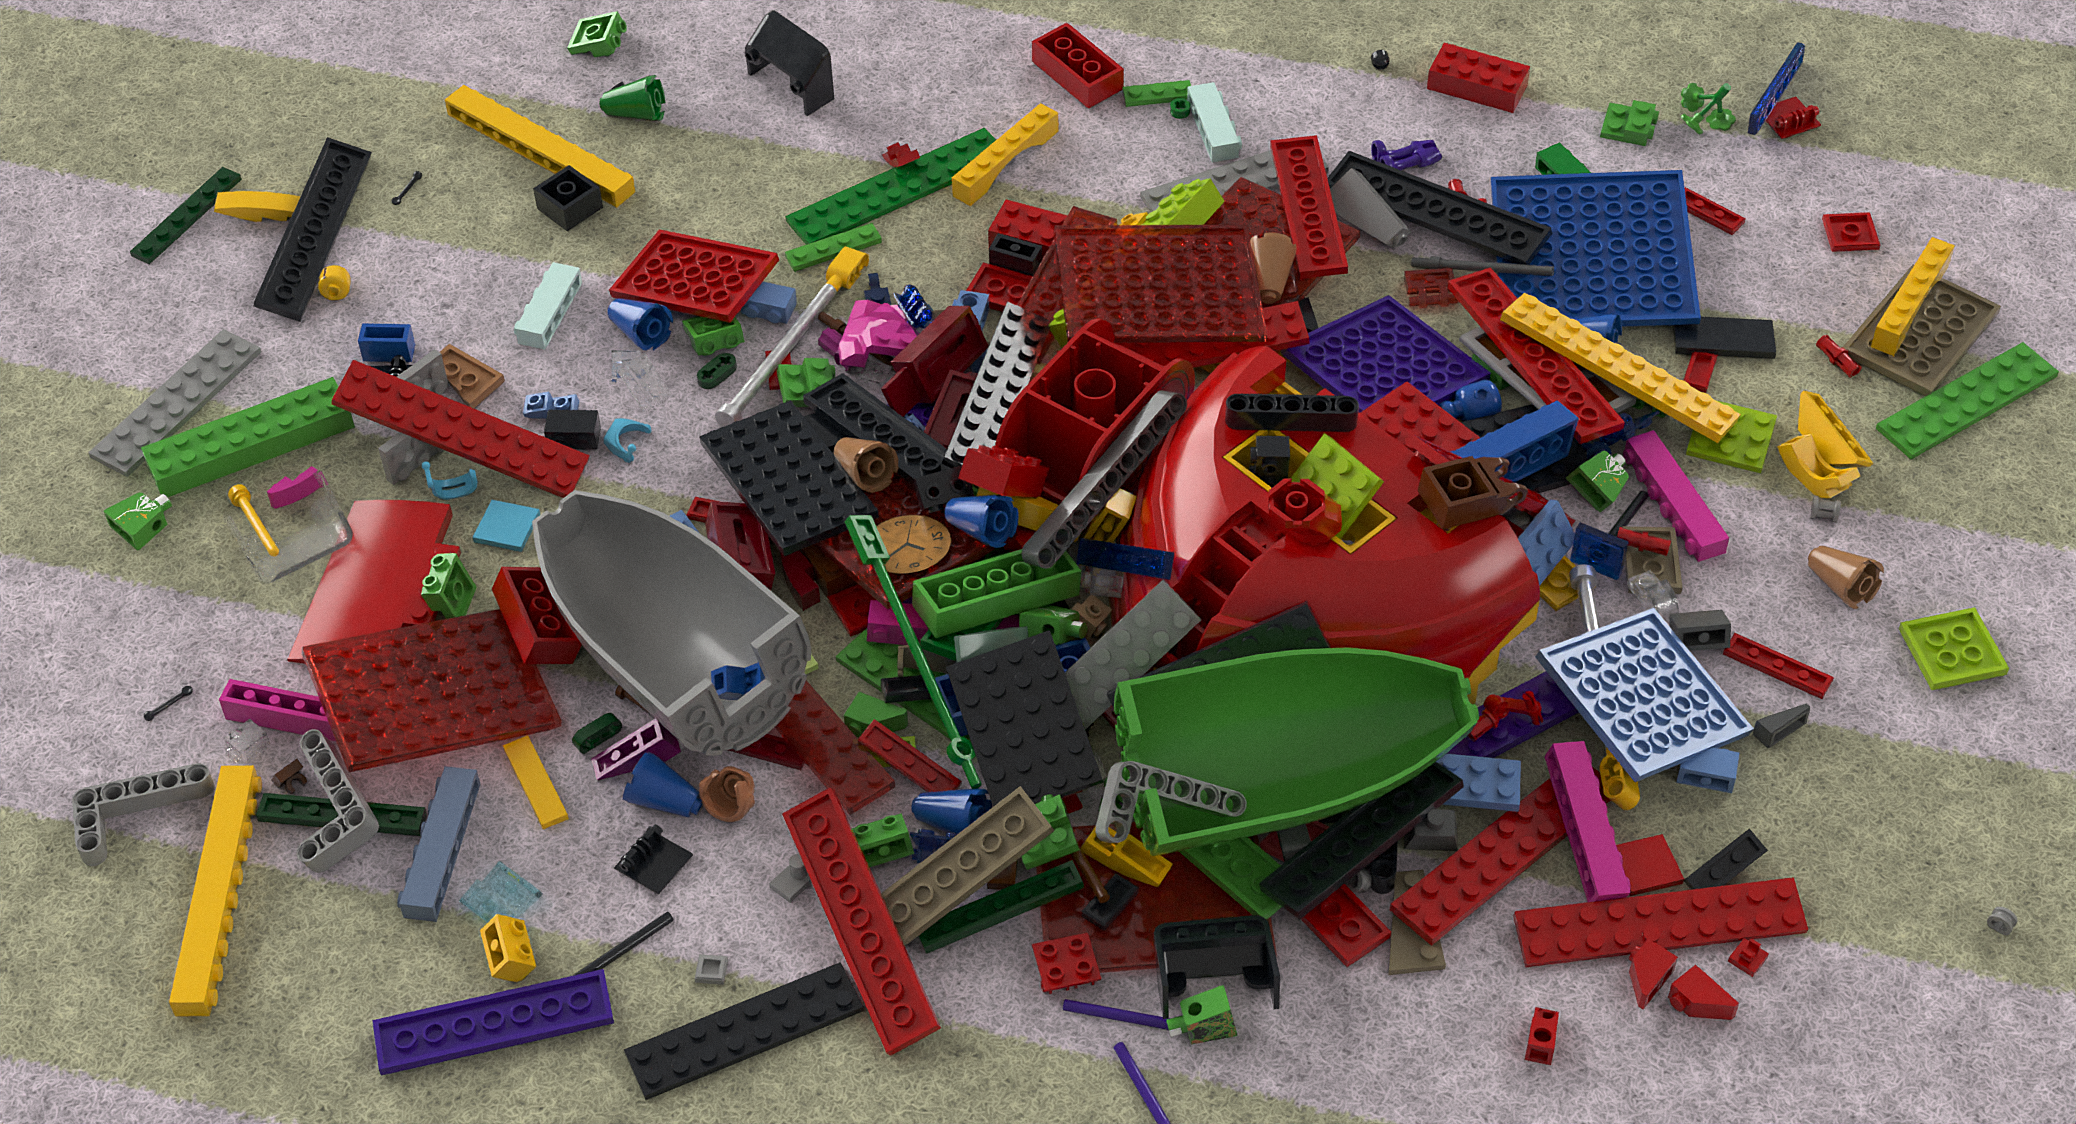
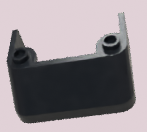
M772 10L764 15L745 46L748 74L751 76L770 63L790 77V89L795 95L803 99L804 114L809 116L835 99L830 52L823 43L777 11Z
M1250 915L1162 923L1155 928L1154 948L1157 984L1163 1019H1169V997L1180 996L1186 991V979L1243 974L1247 986L1253 989H1270L1273 1009H1279L1280 973L1270 925L1264 917Z

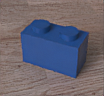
M362 323L358 338L363 361L391 362L394 356L401 355L406 362H412L416 344L411 324Z

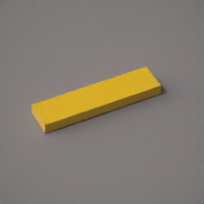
M527 735L502 745L542 829L568 820V814L529 736Z

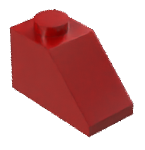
M1647 939L1642 947L1637 945L1629 956V961H1631L1629 974L1638 1007L1643 1010L1674 972L1678 959L1676 955L1650 939Z
M1696 964L1671 983L1668 994L1673 1008L1679 1012L1683 1011L1689 1017L1732 1020L1739 1006L1738 1001Z

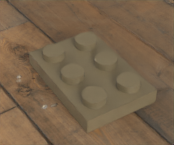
M1623 526V528L1640 533L1646 531L1649 532L1648 535L1671 540L1667 557L1646 550L1640 552L1638 548L1623 544L1628 593L1681 594L1683 587L1675 527Z

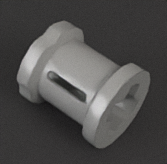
M1814 496L1810 518H1827L1837 523L1841 500L1829 501L1819 499V496Z

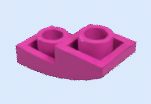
M311 466L299 474L293 481L285 476L278 483L274 484L267 491L271 507L276 509L292 504L323 486L319 471Z

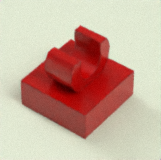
M1744 938L1729 956L1728 962L1753 977L1767 960L1769 953L1761 949L1762 945L1752 938L1748 941Z

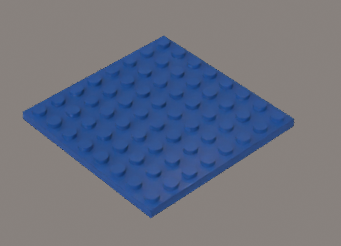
M1682 170L1491 177L1490 185L1493 206L1546 225L1552 229V235L1530 265L1553 266V276L1497 273L1498 277L1517 299L1523 293L1532 295L1538 301L1549 307L1556 308L1561 314L1570 319L1613 313L1621 316L1622 327L1700 324L1701 315ZM1496 256L1497 263L1516 264Z

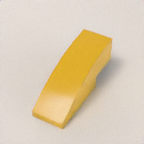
M1096 826L1081 847L1082 852L1103 865L1125 876L1156 887L1160 885L1173 865L1161 855L1151 856L1150 850H1146L1143 843L1128 834L1124 841L1119 843H1104L1100 841L1095 832ZM1108 827L1109 835L1114 837L1116 831Z

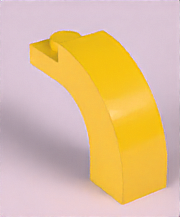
M1811 434L1796 436L1777 446L1787 469L1815 496L1832 498L1852 486L1851 481L1861 477L1857 467L1836 469L1830 466L1820 455Z

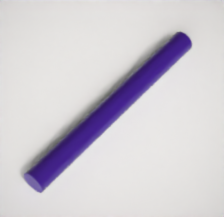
M1065 999L1063 1003V1011L1169 1030L1167 1019H1163L1161 1016Z
M1123 1042L1117 1043L1113 1049L1156 1123L1171 1124Z

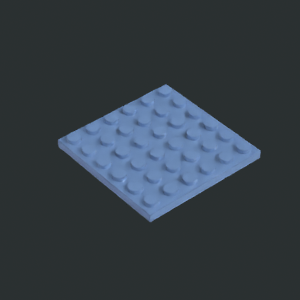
M1655 608L1539 650L1535 656L1634 782L1684 763L1711 747L1720 748L1747 737L1754 730Z

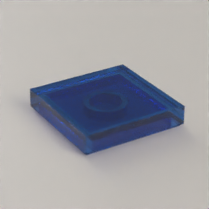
M1580 522L1576 527L1570 560L1578 565H1590L1595 568L1596 572L1614 580H1619L1624 567L1628 541Z

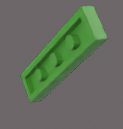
M873 223L786 251L785 257L793 271L796 272L835 259L845 246L859 251L882 243V237Z

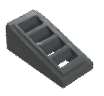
M1806 703L1761 718L1756 721L1752 735L1767 748H1770L1807 723L1810 706Z

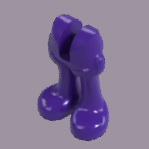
M1375 140L1371 144L1373 160L1399 170L1413 166L1419 168L1430 166L1442 159V154L1434 140L1412 141L1409 146L1398 150H1386V146L1381 140Z

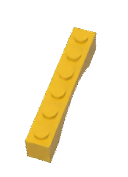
M1042 103L1037 105L952 177L953 197L972 206L988 192L998 174L1016 155L1031 146L1043 145L1059 132L1058 112Z
M1931 237L1876 326L1871 348L1892 356L1896 354L1925 297L1931 288L1941 280L1948 269L1955 245Z

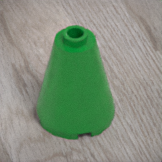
M649 75L604 92L599 101L600 108L606 115L660 121L665 111L660 112L661 106L666 103L660 79L655 80L656 75Z

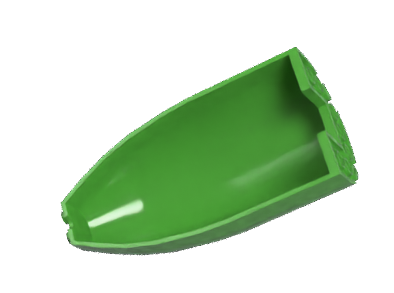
M1325 648L1257 654L1118 682L1114 696L1115 715L1120 714V716H1117V725H1115L1117 744L1119 747L1123 746L1124 751H1121L1120 762L1135 761L1242 793L1247 802L1246 809L1240 816H1216L1159 799L1157 788H1154L1156 780L1153 775H1150L1148 784L1152 789L1145 790L1144 795L1138 794L1133 814L1136 827L1143 828L1141 840L1145 849L1150 850L1151 856H1158L1292 828L1333 816L1385 795L1413 779L1442 758L1473 730L1479 720V712L1476 704H1472L1468 700L1467 695L1471 694L1469 679L1467 677L1464 678L1460 668L1424 658L1381 650ZM1124 767L1122 774L1123 779L1127 782L1130 772ZM1177 782L1174 786V792L1177 796H1180L1182 788ZM1202 790L1200 793V799L1202 803L1205 804L1208 796L1207 793L1204 790ZM1228 798L1226 801V807L1229 811L1233 808L1231 798Z

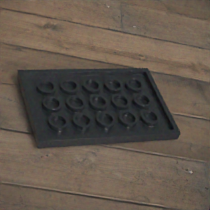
M1050 630L946 667L993 807L1020 786L1032 802L1036 804L1041 802V798L1048 794H1052L1053 797L1060 795L1062 798L1104 783Z

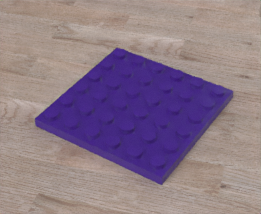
M1389 295L1309 332L1310 344L1280 351L1284 357L1335 396H1351L1355 398L1359 403V413L1406 381L1437 405H1440L1443 401L1454 399V395L1459 388L1481 380H1490L1491 372L1475 362L1466 353Z

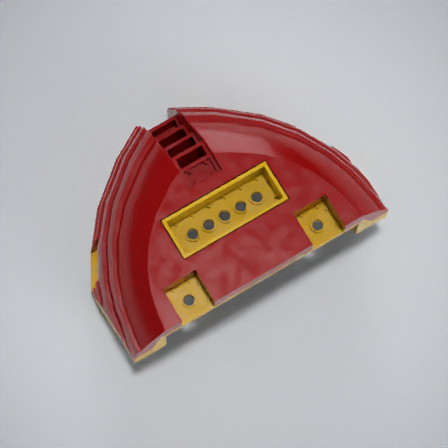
M1268 346L1250 348L1238 355L1233 352L1187 399V407L1184 414L1170 427L1165 436L1143 460L1142 471L1132 493L1136 496V500L1129 520L1116 537L1108 579L1109 606L1112 609L1110 612L1111 627L1119 622L1163 579L1201 618L1198 624L1145 673L1147 674L1308 601L1331 648L1389 651L1460 668L1464 678L1467 677L1471 685V694L1467 695L1470 703L1476 704L1478 685L1497 670L1500 649L1535 622L1540 601L1538 576L1532 570L1529 559L1507 520L1500 515L1450 527L1448 528L1449 531L1446 532L1442 530L1417 491L1423 468L1432 465L1414 455V452L1359 412L1357 426L1350 432L1236 430L1228 427L1225 422L1226 400L1232 394L1302 395L1285 382L1286 359ZM1324 388L1323 390H1321L1319 393L1316 394V395H1333V396H1335V395L1332 394L1330 391H1328L1326 388ZM1325 433L1379 476L1384 483L1341 539L1334 536L1327 542H1321L1318 546H1310L1306 542H1301L1269 516L1268 493L1271 487L1248 470L1249 465H1254V463H1250V447H1255L1256 436H1289L1290 462L1288 479L1293 476ZM1342 540H1350L1353 542V544L1347 545Z

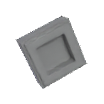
M699 954L695 983L724 985L728 956Z

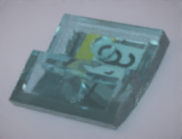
M499 861L482 882L476 879L459 902L488 923L496 914L517 919L543 893Z

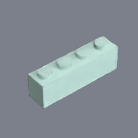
M1214 82L1189 86L1187 100L1191 104V113L1211 162L1239 158L1242 141L1240 136H1236L1235 123L1229 119L1227 105H1223L1222 92L1217 90Z
M553 262L549 270L545 271L539 287L535 288L533 298L529 304H526L521 319L515 323L514 334L517 336L518 344L546 349L582 285L580 268Z

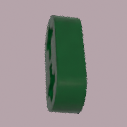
M721 353L697 372L698 385L703 389H713L722 383L737 369L735 356L730 353Z
M606 713L579 729L574 734L572 743L580 753L585 754L618 734L622 729V723L613 713Z

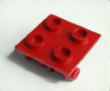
M1796 96L1757 109V112L1781 139L1821 126V123L1816 119V116L1819 114V108L1813 105L1805 107Z
M1088 932L1032 944L1042 980L1041 989L1043 993L1049 992V994H1052L1053 990L1062 988L1068 991L1070 986H1074V989H1077L1078 985L1091 983L1092 986L1095 985V982L1101 980Z

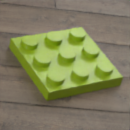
M1718 401L1723 405L1730 406L1734 411L1741 414L1737 423L1719 443L1693 430L1686 455L1761 474L1777 415Z
M1325 433L1290 478L1292 482H1300V479L1311 480L1323 489L1326 495L1341 505L1342 528L1335 535L1339 539L1344 536L1384 483L1379 476Z
M1975 607L1900 623L1899 631L1931 690L2004 676L2009 671L2006 661Z

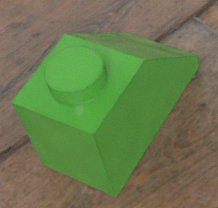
M858 692L844 714L845 730L854 737H860L874 719L892 732L906 729L908 726L906 709L885 703L883 700L862 692Z

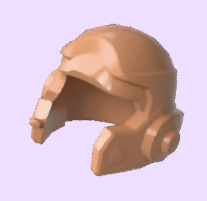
M727 766L720 772L714 769L709 776H706L699 783V795L703 806L709 814L721 821H738L746 816L755 804V785L752 776L748 772L736 767Z

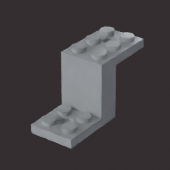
M435 349L397 376L400 379L440 395L449 387L442 354ZM401 432L378 448L386 479L393 485L400 480L407 479L413 470L422 466L423 462H428L433 455L444 451Z

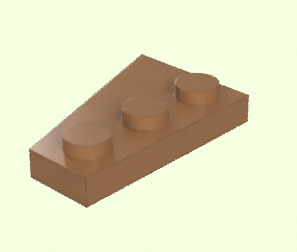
M448 344L440 351L448 383L469 407L475 408L505 382L502 373L451 344Z

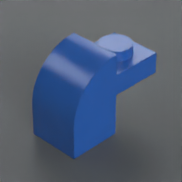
M759 662L745 668L725 665L711 671V682L719 698L725 700L740 699L765 679Z

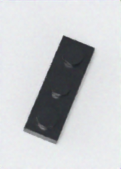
M1749 828L1683 881L1691 890L1724 886L1768 850Z

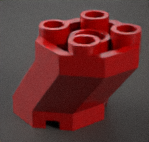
M1283 479L1269 490V516L1301 542H1306L1310 546H1318L1321 542L1329 541L1341 531V505L1326 495L1325 491L1311 480L1300 479V482H1292V479Z

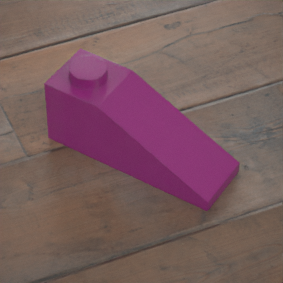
M655 718L591 758L596 780L633 772L644 753H648V751L654 753L663 762H666L681 752L678 739Z

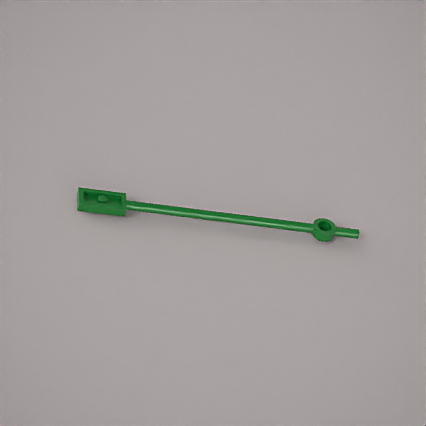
M849 515L845 524L863 565H873L951 742L946 749L947 755L953 763L962 766L971 788H979L982 783L972 763L973 758L976 756L972 743L968 739L961 737L887 572L884 564L888 562L890 556L871 515Z

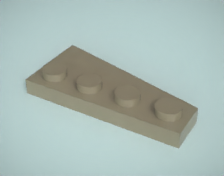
M1423 869L1396 872L1393 901L1425 877ZM1392 913L1388 975L1445 969L1446 963L1440 939L1431 946Z

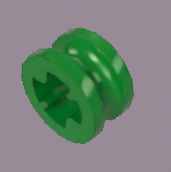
M1183 98L1174 99L1170 103V114L1177 119L1188 117L1190 115V102Z

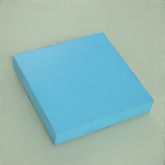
M491 500L473 535V541L475 543L522 552L533 530L532 521L540 516V510Z

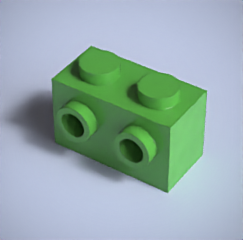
M902 813L890 815L881 820L860 824L852 828L869 868L914 854Z

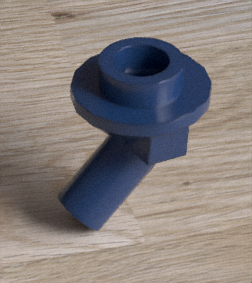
M1601 441L1593 442V444L1589 442L1580 444L1583 450L1587 452V459L1593 458L1602 451H1607L1612 455L1609 446Z

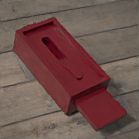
M948 306L891 361L896 374L881 388V391L889 407L902 417L917 403H933L939 397L950 369L963 373L988 349L989 345L982 333L981 325H979L978 319L970 306Z
M949 370L924 430V433L946 449L949 446L978 373L968 372L965 374ZM911 484L909 491L915 493L914 486ZM933 492L929 493L930 496L934 497Z
M711 501L705 523L708 540L720 547L771 591L775 578V569L768 534L745 503Z

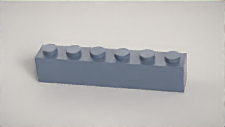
M445 766L442 776L437 778L435 785L436 794L434 799L429 801L428 818L421 825V839L419 845L416 844L413 850L414 861L412 867L406 871V885L404 891L399 892L397 906L401 908L403 918L437 922L481 785L477 770Z

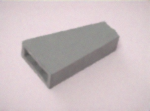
M1351 168L1330 188L1337 215L1392 248L1402 245L1407 240V236L1411 231L1360 172Z

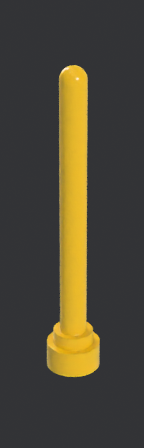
M242 484L234 485L228 491V498L231 503L236 507H241L269 555L277 556L279 549L250 504L251 494L247 487Z

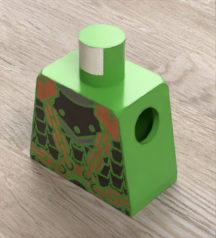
M1224 985L1182 1000L1180 1006L1183 1015L1166 1020L1170 1036L1173 1037L1188 1032L1191 1045L1238 1036Z

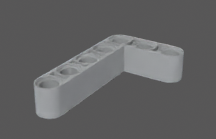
M312 729L302 736L300 746L339 816L304 840L297 849V858L312 871L322 873L375 836L379 824L335 745L319 730Z
M1123 761L1115 763L1109 771L1095 832L1098 839L1104 843H1119L1127 838L1138 794L1144 795L1145 790L1152 789L1148 784L1150 775H1153L1156 780L1154 788H1157L1159 799L1216 816H1240L1244 813L1247 802L1243 794L1235 790L1135 761ZM1124 767H1126L1130 772V777L1127 782L1122 778V770ZM1177 782L1182 788L1180 796H1177L1174 792V786ZM1202 790H1204L1208 796L1205 804L1202 803L1200 799V793ZM1117 795H1120L1123 799L1121 809H1118L1115 805ZM1228 798H1231L1233 802V808L1231 811H1229L1226 807V801ZM1111 823L1116 826L1114 837H1111L1108 832V827Z
M201 763L191 764L79 789L73 795L72 805L75 843L82 861L88 866H97L107 858L106 818L203 798L211 794L215 785L208 767Z

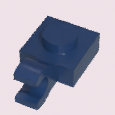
M878 273L868 274L870 290L864 291L865 300L892 305L888 287L880 288Z

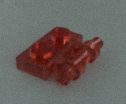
M1453 269L1404 271L1407 295L1417 294L1415 297H1409V307L1419 306V308H1427V305L1448 307L1449 304H1458L1455 296L1448 294L1450 292L1448 281L1455 279ZM1428 293H1439V295L1427 296Z

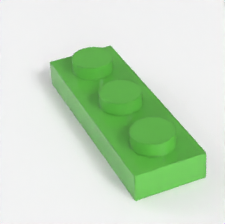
M1190 80L1123 87L1126 107L1169 103L1177 98L1187 100L1188 87L1191 86Z

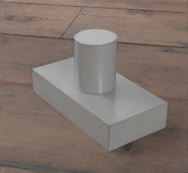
M794 854L789 859V866L776 876L769 885L773 891L791 903L812 884V881L800 854Z

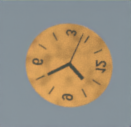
M919 515L900 516L887 520L877 526L890 556L888 562L884 564L887 572L912 573L924 570L939 562L946 555L950 547L951 538L946 527L929 517Z

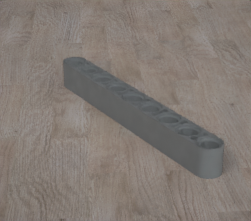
M1161 390L1150 399L1027 541L1021 553L1022 559L1026 564L1045 569L1055 564L1165 436L1170 427L1184 414L1187 400L1183 394Z

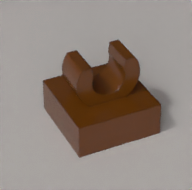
M295 759L277 772L271 781L278 788L285 784V790L293 794L296 790L292 787L291 781L297 780L303 786L307 783L306 777L300 774L304 766L298 759Z

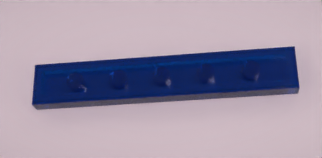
M1796 43L1754 107L1749 118L1748 134L1756 135L1801 67L1804 59L1805 44Z
M1081 538L1076 563L1170 580L1175 553Z

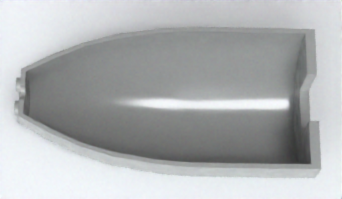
M574 490L560 500L559 508L555 512L545 511L532 521L535 547L541 572L560 613L572 631L601 668L687 748L712 756L722 755L723 751L732 748L738 751L766 735L789 712L791 708L788 704L795 693H801L807 675L804 673L807 661L811 660L810 640L803 621L798 613L716 544L663 512L636 502ZM759 662L765 676L762 682L738 700L719 698L711 682V671L725 665L745 668Z

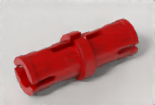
M1823 335L1817 341L1816 347L1830 358V363L1836 364L1849 378L1861 371L1862 367L1848 355V351L1844 347L1840 348L1829 335Z
M1620 527L1615 543L1638 548L1640 552L1646 550L1667 557L1671 540L1648 535L1649 532L1646 531L1640 533Z

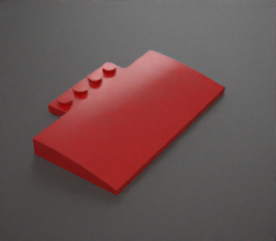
M411 500L354 501L287 660L289 662L390 675L407 630L430 633L438 611H431L421 595L424 586L422 584L423 579L429 575L432 566L431 559L437 554L456 553L458 557L461 555L460 546L442 544L453 517L450 504Z

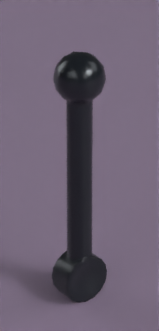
M415 171L413 178L398 197L392 198L391 202L393 205L400 204L401 199L413 184L422 178L420 171Z
M183 687L182 692L152 711H146L143 715L146 721L153 720L154 715L182 697L191 695L193 692L192 687Z

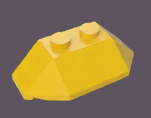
M1803 390L1800 394L1799 432L1802 435H1812L1820 455L1830 466L1871 467L1873 462L1834 411L1825 403L1821 395Z

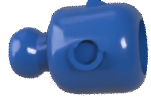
M1481 380L1459 388L1454 395V401H1443L1439 406L1455 419L1460 418L1464 422L1501 412L1502 400L1499 390L1493 382Z

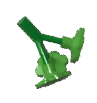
M1689 83L1687 88H1683L1681 91V105L1683 108H1688L1690 112L1698 110V107L1704 105V99L1712 100L1700 113L1697 112L1693 117L1682 114L1681 118L1700 135L1703 133V130L1700 128L1699 123L1716 103L1717 109L1713 110L1711 115L1706 117V121L1710 123L1712 129L1729 130L1731 125L1736 122V117L1732 115L1731 110L1722 108V99L1731 90V86L1728 83H1724L1715 94H1704L1702 87H1698L1696 83Z

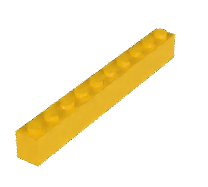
M462 85L445 99L449 116L554 174L570 165L599 186L602 200L616 208L635 193L634 179L629 173L623 172L611 163L601 160L596 155L581 149L576 144L566 141L561 136L555 135L543 126L533 123L528 118L520 116L510 108L498 104L493 99L487 98L474 89Z
M254 765L221 766L169 1000L175 1016H210L212 1006H216L218 1002L216 984L221 982L223 978L221 960L222 957H226L228 954L226 936L227 933H231L233 930L231 912L232 909H236L238 906L236 888L237 885H241L243 882L241 864L246 862L248 858L246 840L252 837L253 826L250 821L251 816H255L257 813V800L255 797L256 793H261L262 779L257 775Z

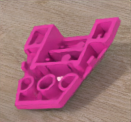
M870 300L855 301L838 347L840 365L864 368L869 353L897 356L919 333L900 305L880 304Z

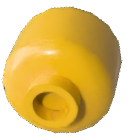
M327 266L320 273L318 283L320 294L328 300H341L345 298L350 291L351 276L341 266Z

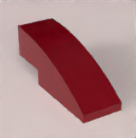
M780 551L787 587L802 611L821 602L819 586L814 582L813 565L800 551L784 556Z

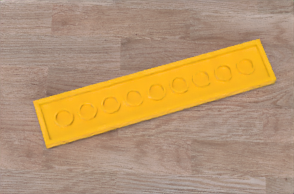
M1523 293L1502 313L1501 321L1716 443H1719L1729 432L1741 415L1730 406L1721 404L1711 398L1709 394L1698 391L1687 382L1673 377L1666 370L1657 368L1643 357L1625 350L1620 344L1609 341L1602 337L1600 333L1586 328L1579 321L1570 319L1561 314L1556 308L1549 307L1538 301L1532 295Z

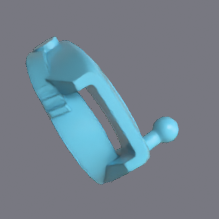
M617 418L607 431L603 441L613 454L630 463L634 461L632 454L636 451V446L630 444L627 452L619 443V436L629 431H642L650 434L652 431L651 426L630 419Z
M427 461L422 463L428 488H431L434 496L440 499L450 500L467 496L477 488L478 482L475 470L469 469L468 473L452 479L434 480L430 474V463ZM464 485V486H461V487H458V488H455V489L443 490V489H447V488H451V487H456V486Z

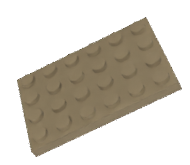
M1913 264L1843 347L1854 361L1927 396L1937 390L1998 315L2001 306L1941 278L1925 297L1896 354L1892 356L1871 348L1876 326L1912 270Z

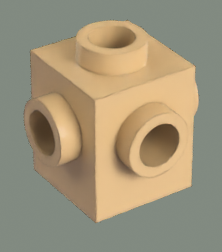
M1092 593L1082 604L1077 602L1071 609L1079 612V622L1087 624V634L1084 637L1087 641L1093 634L1097 637L1107 626L1104 621L1112 611L1110 607Z

